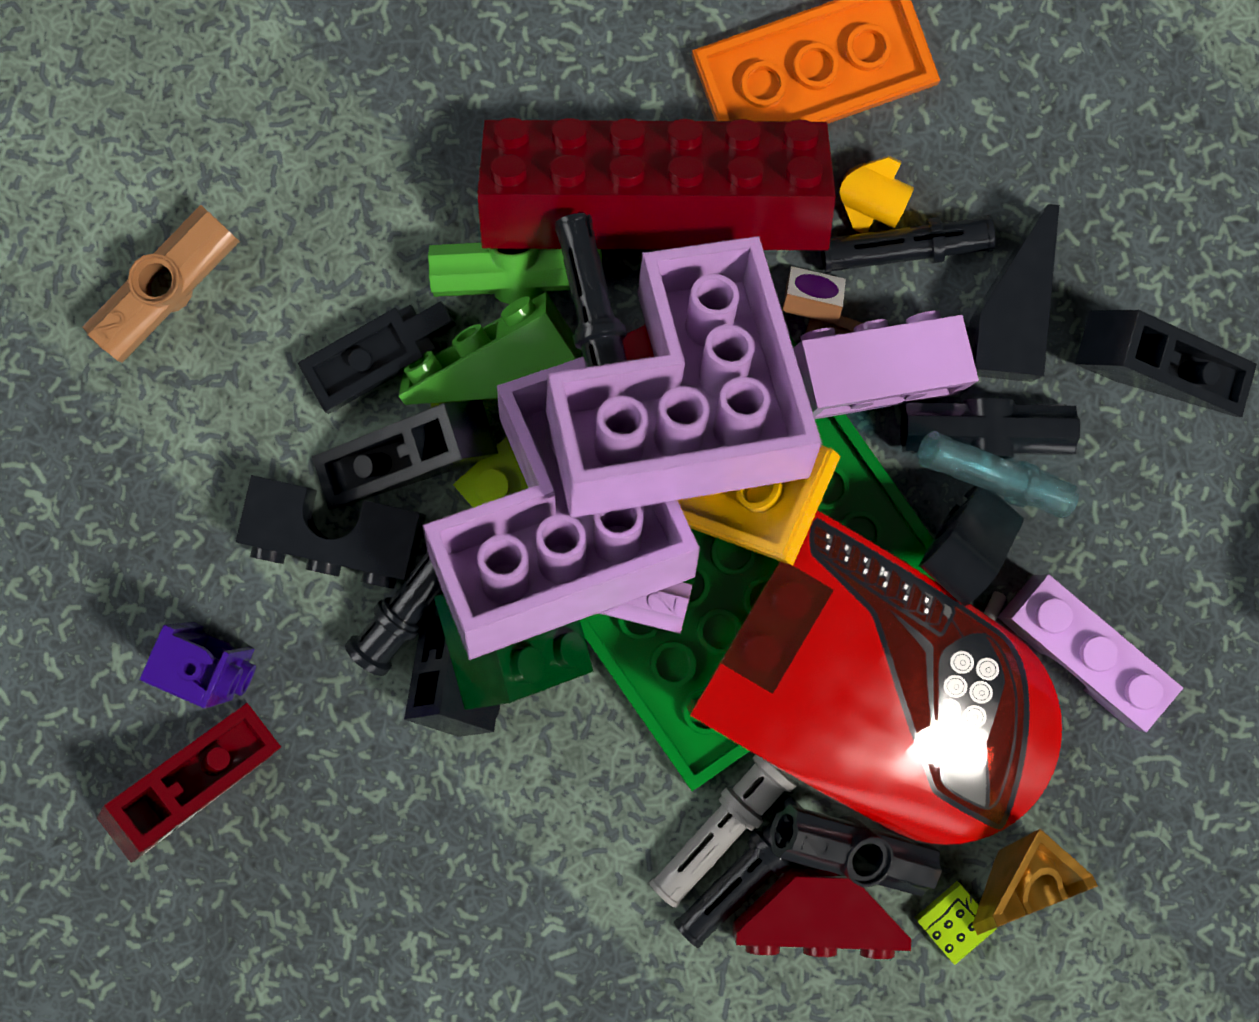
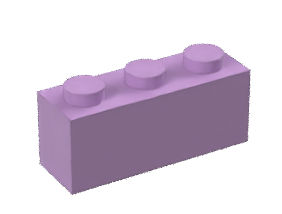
M928 311L906 319L907 324L889 326L886 319H878L857 325L852 333L836 335L834 328H822L803 334L800 337L801 342L793 350L814 419L953 396L979 381L963 315L941 318L939 311Z

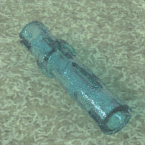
M937 431L928 433L920 444L918 457L921 459L918 462L922 467L942 472L958 480L1004 496L1006 502L1016 507L1033 506L1058 518H1066L1077 506L1079 493L1075 492L1078 489L1076 485L1045 475L1040 472L1038 466L1030 462H1011L977 447L956 441Z

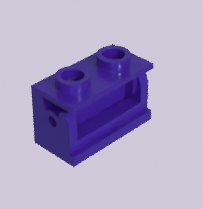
M195 622L165 624L161 629L139 680L204 709L232 701L235 694L242 696L246 692L256 670V665L249 662L255 649L252 647L235 649L229 643L202 632L204 626Z

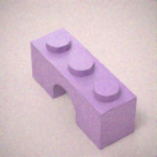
M1049 574L1033 575L997 617L1040 654L1052 658L1071 672L1086 686L1084 691L1126 727L1147 733L1183 689L1181 685Z

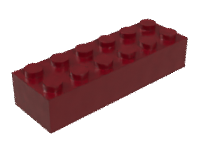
M518 118L484 120L477 193L482 248L561 249L554 223L558 219L570 214L585 213L586 215H591L597 249L668 250L759 236L763 250H829L836 196L827 122H811L803 119L792 121H751L748 119H737L734 121H694L691 119L637 121L630 118L619 120H578L574 118H564L561 120H521Z

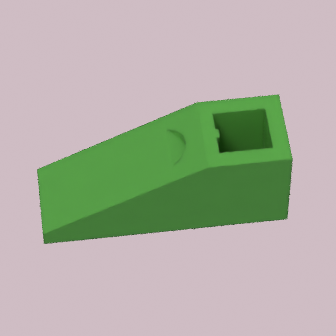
M547 292L532 300L529 296H525L509 304L502 311L499 319L483 328L480 324L466 328L453 339L451 346L435 355L432 351L425 352L422 359L406 366L402 375L399 397L405 405L498 398L497 385L581 358L582 352L575 347L573 332Z

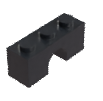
M251 475L235 541L236 543L252 546L250 557L284 564L286 554L308 559L306 570L333 576L340 575L341 566L363 571L361 582L395 589L397 579L407 580L414 570L426 514L363 500L360 517L355 528L342 538L330 539L317 529L313 520V506L317 490Z

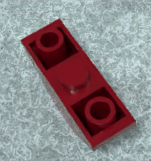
M791 867L733 922V937L736 945L745 946V951L754 955H777L780 953V947H803V954L813 957L837 956V949H860V955L866 958L891 959L895 957V950L911 951V938L865 887H860L844 875L818 868Z

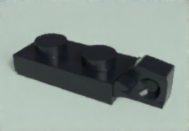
M442 301L419 314L416 313L412 305L400 310L395 307L299 361L298 365L324 412L330 414L403 373L406 366L422 359L423 353L436 351L437 349L431 339L456 326V323Z

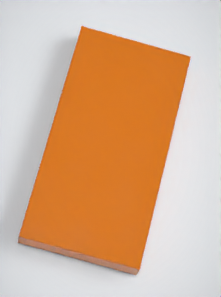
M833 0L692 50V58L715 121H734L737 119L792 121L803 119L811 122H827L829 124L936 86L940 82L939 74L911 0Z

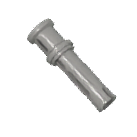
M755 754L753 757L755 764L733 788L726 787L720 793L719 801L722 805L695 835L686 842L685 846L655 879L653 878L649 882L652 889L665 902L677 908L686 894L715 865L717 860L745 829L748 828L752 831L755 827L759 828L764 822L762 815L784 791L792 792L796 784L780 768Z

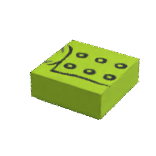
M958 881L914 917L954 965L997 929L994 928L977 935L973 927V921L979 905Z

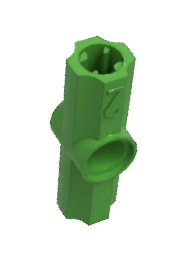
M481 243L429 245V281L431 293H433L434 297L494 294L495 298L500 302L511 304L525 296H529L532 300L543 294V291L570 290L561 249L482 248ZM598 249V254L600 255L602 263L601 249Z

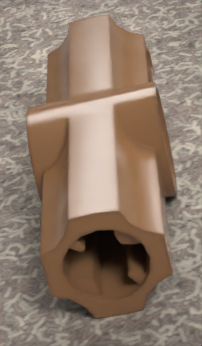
M200 205L153 254L144 255L134 262L129 270L128 280L82 328L103 350L117 361L123 363L171 312L179 311L187 305L192 297L193 289L240 241L208 210ZM162 272H171L172 284L168 292L162 296L154 297L151 291L154 278Z

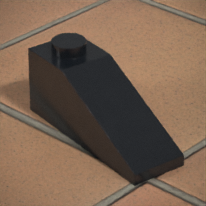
M1048 204L1035 215L971 317L969 327H966L978 377L1032 382L1044 376L1060 205Z
M1090 310L1075 365L1115 382L1235 417L1243 416L1257 366L1256 363L1141 310Z
M482 400L440 404L314 455L312 459L328 510L454 471L499 453Z
M434 600L422 616L404 720L457 737L494 732L500 705L464 709Z

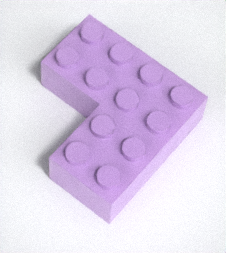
M759 236L643 253L638 297L654 357L548 374L546 413L570 518L809 478L821 446V439Z
M584 357L497 385L500 422L529 489L423 525L429 557L469 660L695 578L699 546L677 500L570 518L546 413L548 374L586 368Z

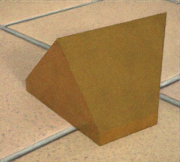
M1038 829L998 851L973 921V927L977 935L1093 889L1098 885L1088 870L1044 831Z

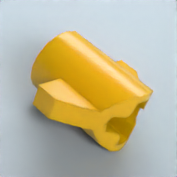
M888 155L857 165L849 169L845 174L840 187V196L854 230L860 233H867L874 219L892 228L896 227L914 190V187L894 178L902 161Z

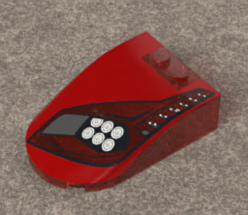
M818 510L793 566L781 561L778 563L698 701L692 698L687 706L690 716L818 791L902 836L931 844L948 845L977 841L992 836L1019 820L1038 801L1054 773L1062 741V717L1054 684L1040 659L1029 646L1015 634L971 604L963 606L936 581Z

